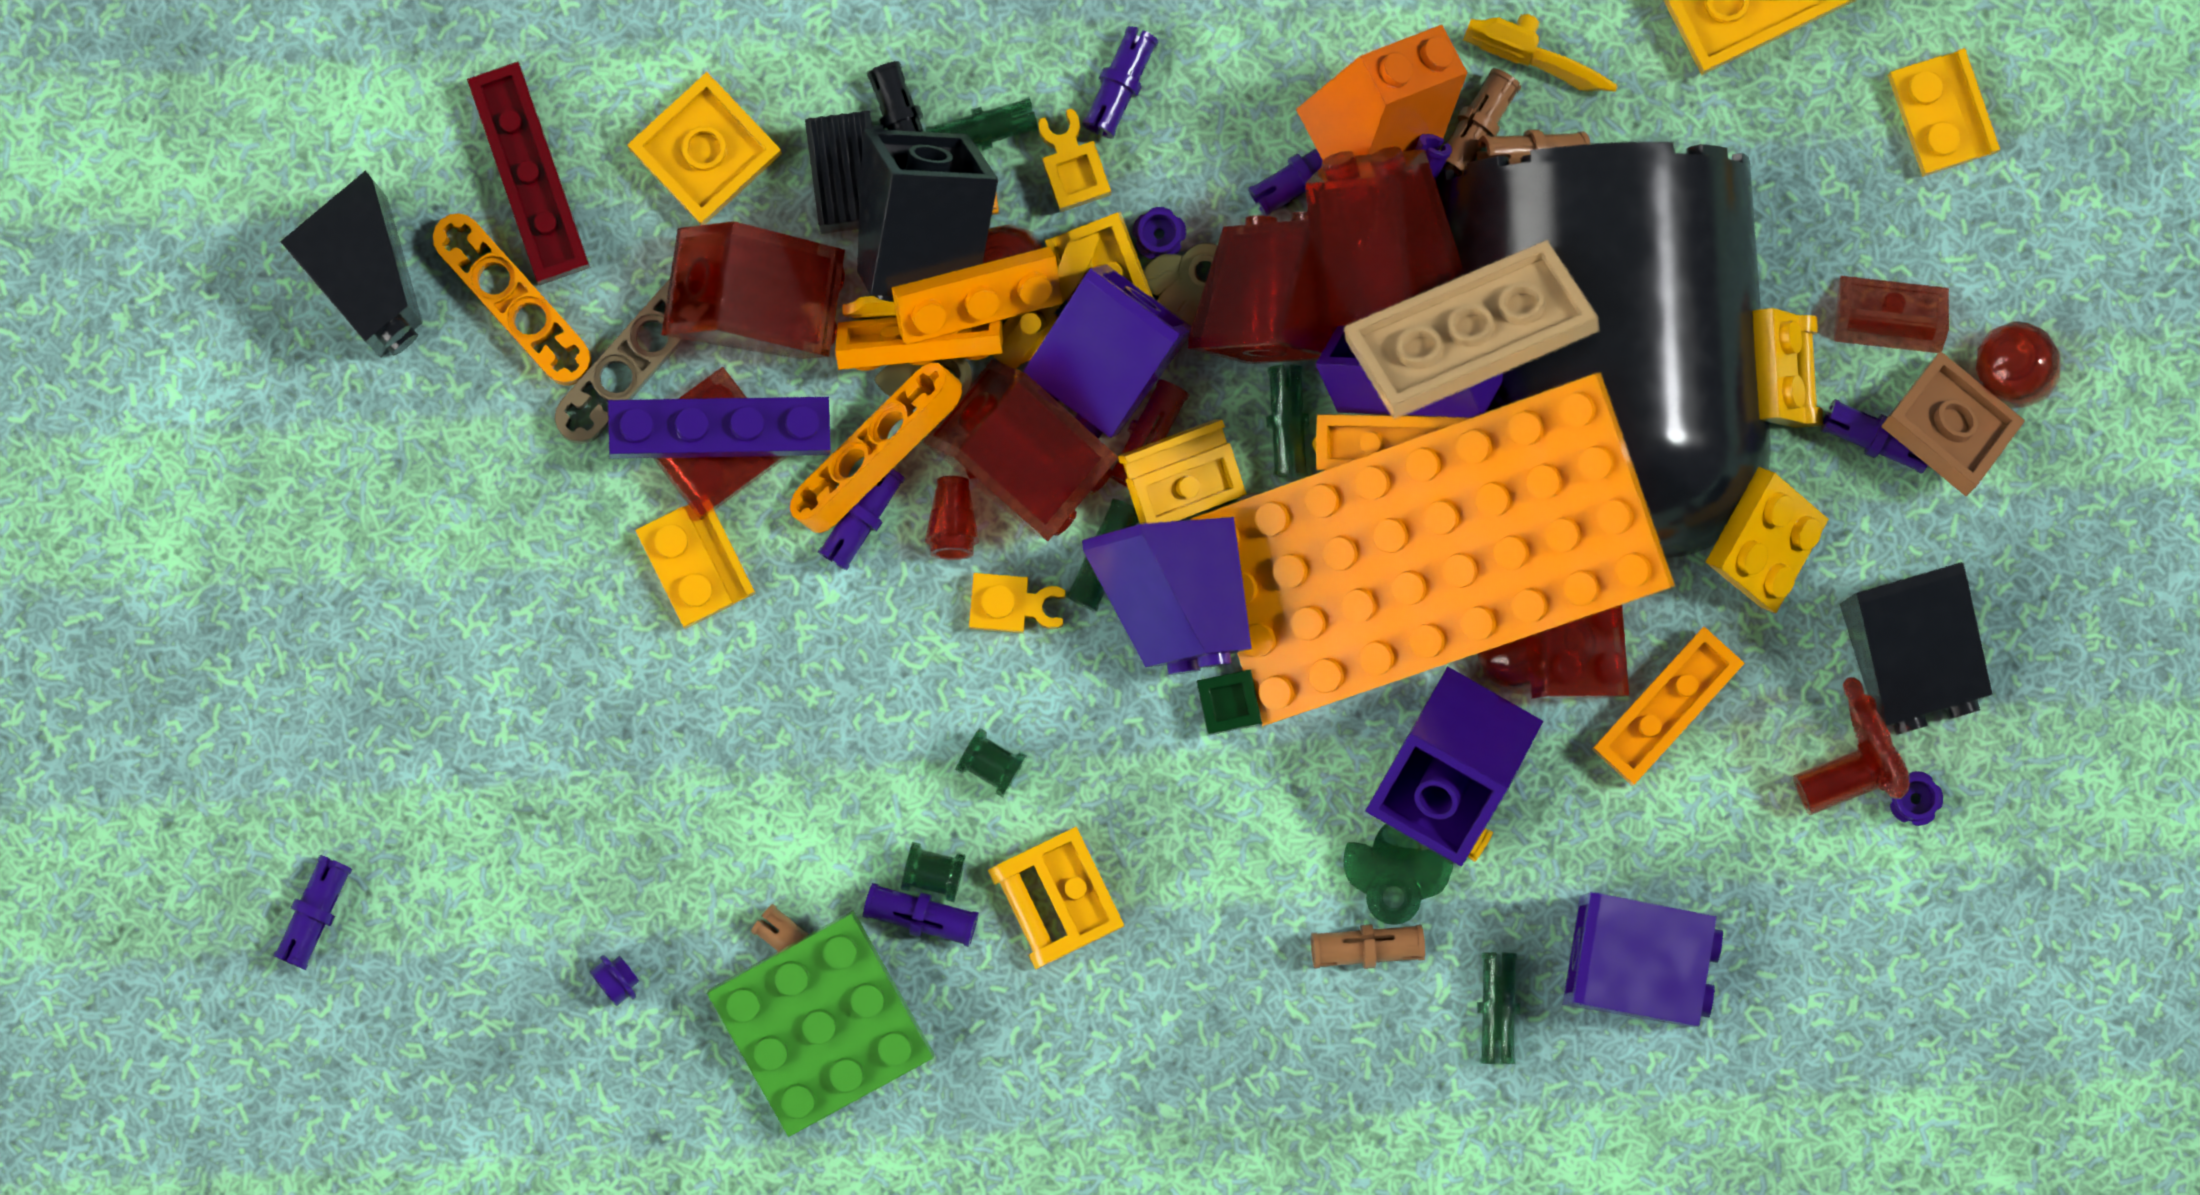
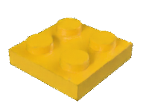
M708 72L703 74L627 144L629 150L702 227L782 154L781 149Z
M1758 467L1705 563L1759 607L1776 614L1785 597L1792 590L1795 579L1810 552L1819 542L1821 533L1829 519L1775 472Z

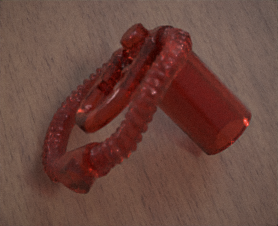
M1855 677L1846 678L1843 683V690L1846 697H1848L1852 726L1854 727V732L1857 733L1855 736L1859 738L1858 750L1793 775L1796 790L1803 807L1809 815L1878 788L1894 799H1902L1909 791L1910 782L1906 764L1893 745L1888 728L1877 711L1875 699L1864 694L1861 682Z

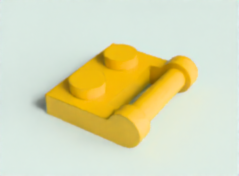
M1775 308L1752 310L1759 420L1793 428L1823 425V408L1817 407L1813 335L1818 333L1817 316L1797 315Z
M1077 826L987 870L994 885L1000 883L1031 947L1032 953L1028 956L1035 970L1125 927ZM1032 867H1035L1067 933V936L1055 942H1052L1020 876V873Z

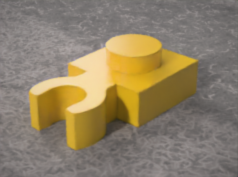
M1072 108L1066 110V117L1070 127L1064 134H1054L1050 131L1046 118L1039 119L1041 139L1046 145L1054 148L1056 152L1055 154L1043 157L1042 163L1060 213L1111 196V189L1094 141L1078 145L1077 138L1080 133V121L1077 113Z
M973 573L969 629L1024 633L1025 618H1035L1039 625L1047 629L1063 627V618L1048 617L1042 608L1044 602L1049 598L1065 599L1066 590L1057 586H1048L1042 588L1036 594L1027 593L1028 577Z

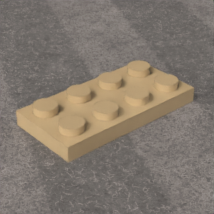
M1548 240L1349 324L1344 327L1346 342L1393 419H1396L1599 331L1597 315Z

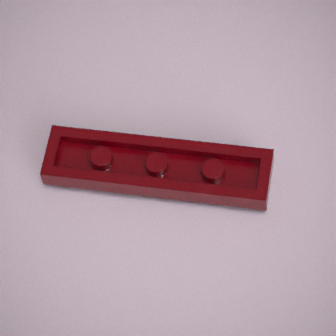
M517 61L468 78L467 81L537 283L540 286L591 268L520 63Z

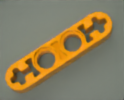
M457 213L447 215L438 222L432 237L434 247L441 258L549 378L557 384L565 386L575 385L592 366L591 352L584 341L476 221L468 215ZM453 227L459 232H463L467 228L472 230L467 236V240L479 255L486 246L491 250L490 253L478 258L468 273H465L462 267L471 263L469 258L457 247L450 251L445 249L450 243L447 232ZM489 266H503L508 270L510 276L507 288L499 294L492 295L484 292L480 287L479 281L481 273ZM535 305L544 310L546 315L545 325L541 331L535 334H524L516 327L515 319L517 313L525 306ZM557 326L561 327L564 332L554 336V338L564 350L568 352L575 348L580 350L575 357L579 367L572 373L565 367L558 372L553 369L558 359L546 344L540 353L533 349L534 346L548 340Z
M929 363L918 369L798 487L790 502L791 515L814 533L828 531L836 525L954 409L962 394L960 380L939 363ZM903 419L900 429L895 435L887 439L892 427ZM864 457L862 466L855 474L848 477L854 464Z

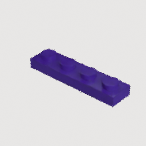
M829 397L608 400L609 459L830 455L831 451Z

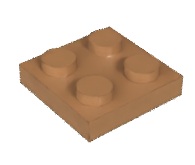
M1940 351L1930 361L1881 427L1967 497L1977 487L2025 420Z

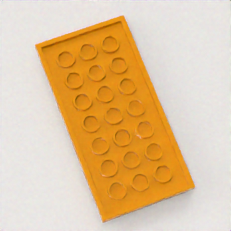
M1601 372L1190 519L1234 517L1252 647L1250 650L1237 652L1242 670L1251 669L1262 727L1675 586Z

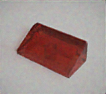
M1840 276L1834 329L1835 342L1931 353L1942 352L1949 331V288Z

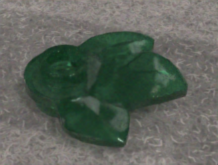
M1385 824L1379 830L1372 847L1362 843L1349 842L1346 844L1343 857V869L1349 883L1366 894V903L1370 913L1378 921L1388 925H1399L1409 921L1418 912L1421 900L1442 892L1449 882L1454 862L1431 849L1422 850L1421 843L1388 824ZM1389 887L1400 889L1404 895V901L1398 908H1390L1383 901V893Z

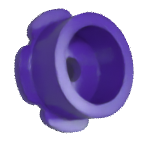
M1151 208L1148 213L1140 215L1134 222L1132 234L1137 238L1136 248L1141 255L1148 259H1154L1163 254H1178L1181 250L1180 243L1186 238V226L1183 220L1176 217L1168 208ZM1156 230L1164 231L1165 235L1162 239L1155 238L1154 232Z
M1914 771L1909 773L1908 777L1900 776L1892 783L1889 789V796L1892 798L1890 810L1899 821L1904 823L1911 821L1915 826L1926 825L1933 821L1935 812L1943 805L1941 788L1933 782L1930 775L1924 772ZM1914 793L1920 796L1918 804H1913L1910 800L1911 795Z
M601 955L599 958L602 962L590 971L592 977L616 1007L628 997L634 1000L636 994L632 987L640 982L636 975L620 956L610 961L605 955Z

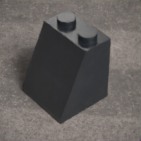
M864 129L862 138L857 273L870 295L884 301L894 302L892 287L983 264L998 178L969 134Z
M365 170L280 242L363 340L382 358L389 351L395 356L408 348L418 337L415 329L423 322L389 200Z
M1963 562L1858 592L1840 603L1878 730L1892 725L1896 735L1928 726L1925 718L1926 715L1946 710L1949 720L1980 711L1978 700L1993 695Z

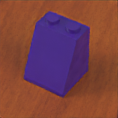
M1107 264L1090 268L1023 371V374L1033 380L1029 388L1040 398L1054 406L1061 401L1075 411L1077 414L1073 419L1074 422L1096 438H1100L1103 433L1112 438L1121 432L1195 328L1153 297L1147 295Z
M1234 517L1144 523L1082 540L1083 552L1145 667L1167 665L1168 675L1201 671V668L1232 664L1230 654L1252 649Z
M1447 666L1365 812L1462 867L1509 789L1543 720Z
M1595 892L1581 895L1579 897L1562 1005L1689 1027H1699L1701 1017H1710L1714 1000L1715 986L1706 984L1709 963H1718L1722 949L1723 930L1715 929L1717 916Z

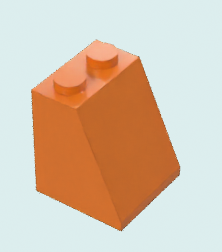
M1442 24L1360 55L1296 109L1346 205L1392 187L1397 173L1401 172L1403 174L1417 146L1418 139L1422 134H1433L1442 139L1444 138L1468 72Z

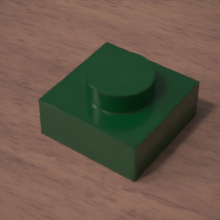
M1251 669L1196 681L1207 736L1262 724Z

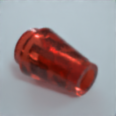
M942 476L937 478L925 536V542L930 545V555L935 558L945 560L970 558L974 555V545L979 543L971 491L969 489V479L966 477Z

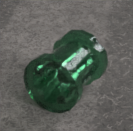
M979 728L968 744L955 770L961 774L967 771L996 787V794L1003 798L1022 768L1027 755L1021 751L1013 754L989 740L987 732Z
M912 842L902 878L901 890L910 891L912 887L944 894L946 901L955 903L966 855L957 853L955 857L922 850L920 843Z

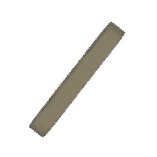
M689 270L678 272L672 276L565 395L555 412L556 426L565 439L578 444L592 442L608 427V411L604 412L599 403L589 415L594 423L591 429L587 431L582 427H578L572 432L567 428L571 423L567 411L572 406L582 410L592 400L589 394L583 392L590 384L593 385L600 397L607 401L632 400L703 320L713 306L714 299L711 284L705 276L696 271ZM696 283L702 287L698 292L702 304L698 308L688 304L679 312L677 318L686 322V324L680 330H677L668 316L655 310L662 303H665L667 309L671 311L680 299L675 291L676 288L681 284L690 288ZM657 322L668 330V342L660 351L648 352L639 346L637 335L640 328L646 323ZM623 363L631 370L632 382L623 392L613 393L602 386L601 374L609 364Z

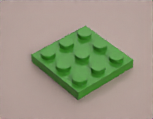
M854 910L710 988L707 992L709 999L788 1137L932 1060L935 1055Z

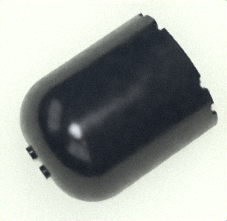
M1616 142L1530 150V155L1520 158L1521 163L1511 165L1508 157H1489L1466 163L1467 169L1461 171V176L1458 177L1454 176V170L1441 171L1434 185L1436 195L1431 204L1426 203L1432 289L1548 240L1598 317V332L1503 372V381L1485 413L1601 372L1665 558L1690 555L1716 544L1757 468L1761 467L1769 470L1771 457L1769 422L1759 420L1752 310L1761 309L1749 157L1744 153L1732 154L1731 160L1728 159L1727 148L1706 144L1690 146L1686 148L1687 154L1676 153L1673 142Z

